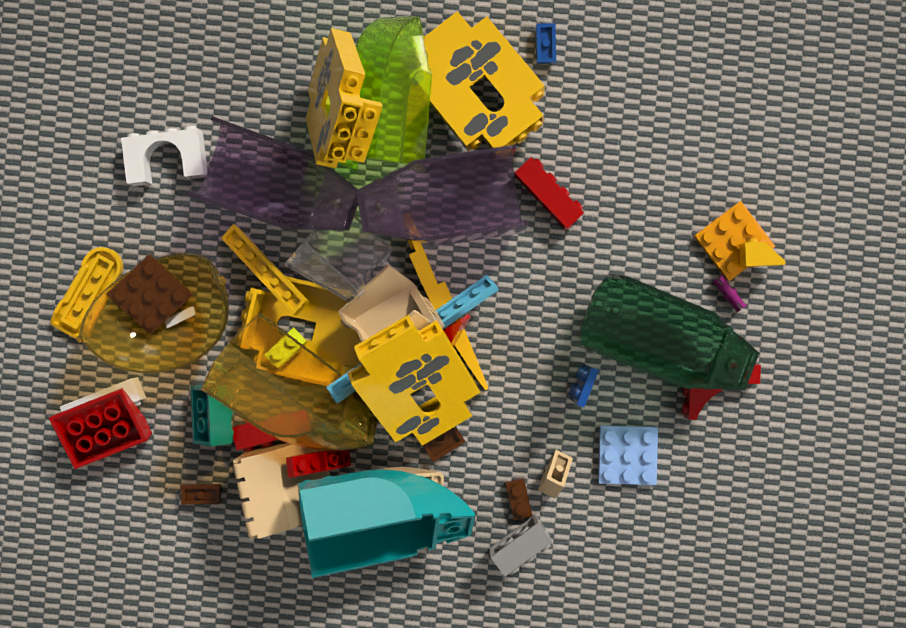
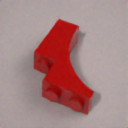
M709 362V366L706 368V376L709 377V381L686 380V384H683L682 392L683 396H685V403L682 404V414L684 418L697 420L705 404L724 389L741 384H760L761 365Z

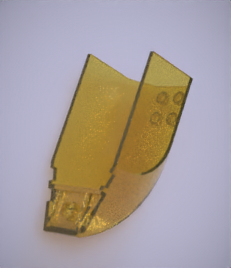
M261 313L255 316L228 342L212 364L201 388V391L256 429L293 445L319 450H348L369 446L374 443L378 419L362 398L359 400L352 393L337 404L327 386L342 375Z

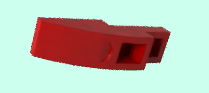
M349 447L286 457L288 478L351 466Z

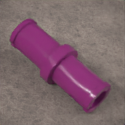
M723 275L718 278L723 285L717 279L713 281V284L723 294V299H727L736 310V313L741 311L737 303L742 308L747 306L736 293V288H732Z

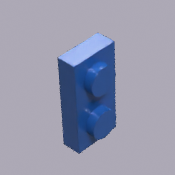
M556 23L536 24V64H556Z

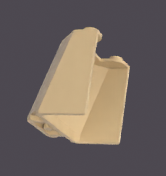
M389 264L338 311L342 318L340 320L347 329L352 328L358 333L360 343L406 315L410 316L418 330L436 320L442 329L445 327L427 297H423L412 281Z

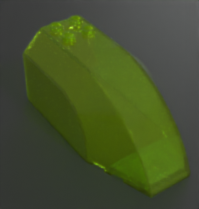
M419 16L378 18L365 28L355 47L365 72V78L359 94L360 98L380 102L383 106L366 159L396 162L416 171L424 172L432 71L428 64V53L425 50V39ZM346 159L345 163L338 162L339 165L358 170L357 161Z

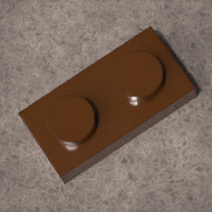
M524 477L506 481L514 520L533 516Z
M221 484L181 485V505L221 503Z

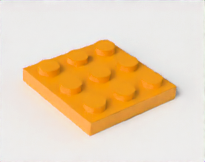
M741 201L693 236L727 281H731L748 268L740 267L739 244L746 243V239H758V242H765L772 249L775 247Z

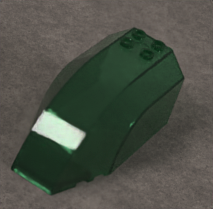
M608 274L595 289L580 326V348L686 389L746 390L760 354L743 337H740L730 325L721 320L720 316L715 312L623 275Z

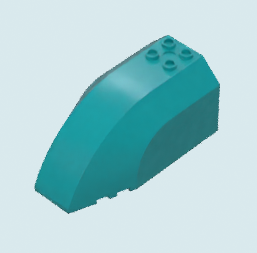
M367 470L333 477L326 476L323 479L305 480L302 483H298L301 519L312 578L414 557L418 555L417 551L428 547L430 551L436 549V544L446 541L449 544L472 535L475 520L474 511L460 497L446 487L413 473L396 470Z

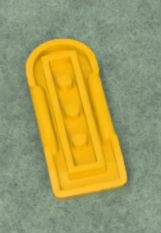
M98 247L86 254L78 273L53 312L50 320L52 326L79 341H83L88 337L94 322L109 298L106 293L117 284L123 272V261L116 251L105 247Z

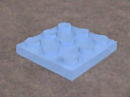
M600 425L598 483L657 485L658 427Z

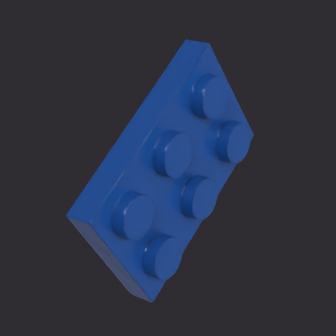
M585 364L582 367L579 366L575 376L578 379L575 385L572 384L568 394L570 395V400L575 404L585 407L599 372L598 369Z

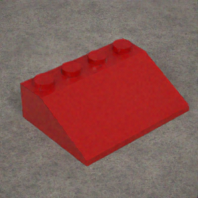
M123 388L48 418L74 469L143 443L152 435L144 415Z

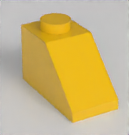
M746 239V243L739 244L740 267L785 265V260L765 242H758V239Z

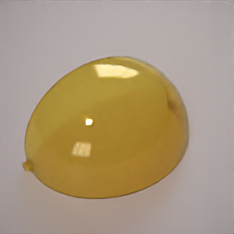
M178 253L156 258L193 293L171 316L191 306L195 310L194 316L169 328L166 327L164 321L152 334H149L106 295L126 275L124 274L109 285L91 304L81 323L80 333L76 336L79 343L83 342L96 357L105 363L130 372H167L187 366L200 359L220 340L226 328L229 314V300L225 286L226 280L224 276L220 275L211 260L195 253Z

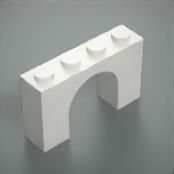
M187 126L184 128L185 130L166 129L163 133L149 131L146 132L147 135L132 133L128 134V137L121 138L127 184L133 187L152 184L150 158L155 149L165 144L175 145L179 149L182 156L184 177L188 179L208 177L203 132L195 126Z

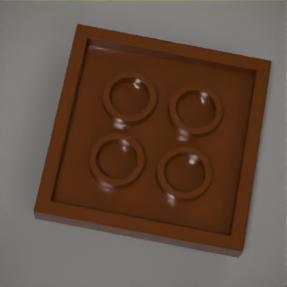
M149 253L115 284L106 295L149 334H152L193 293Z

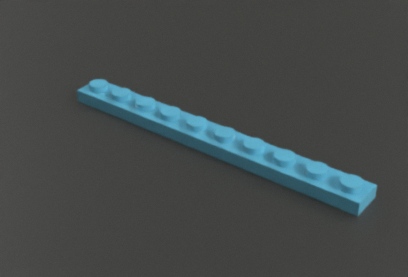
M485 275L436 310L445 325L444 328L499 290L488 275ZM347 373L327 386L337 404L356 391Z

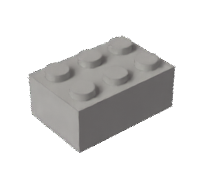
M533 515L489 548L490 556L504 577H506L508 574L513 575L519 570V566L524 562L526 564L531 562L535 558L534 555L539 551H546L551 546L552 539L538 517Z

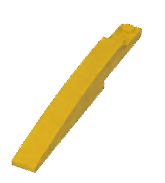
M409 213L402 215L403 220L400 223L403 231H408L410 238L407 241L411 250H416V252L409 254L430 302L435 310L450 301L452 297L445 282L437 283ZM458 318L456 321H454L453 323H451L450 325H448L446 328H448L449 326H451L452 324H454L455 322H457L458 320H460V318ZM464 329L455 346L482 387L487 390L489 389Z

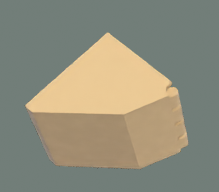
M322 434L247 451L233 460L235 478L244 477L245 480L237 482L240 499L249 498V500L241 502L244 519L253 517V521L245 522L250 539L263 538L302 525L298 483H302L305 480L323 479L331 475L330 471H321L288 478L286 457L324 451Z

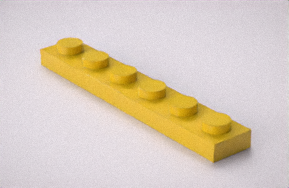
M233 224L221 237L292 315L297 316L309 303L303 294L237 225Z

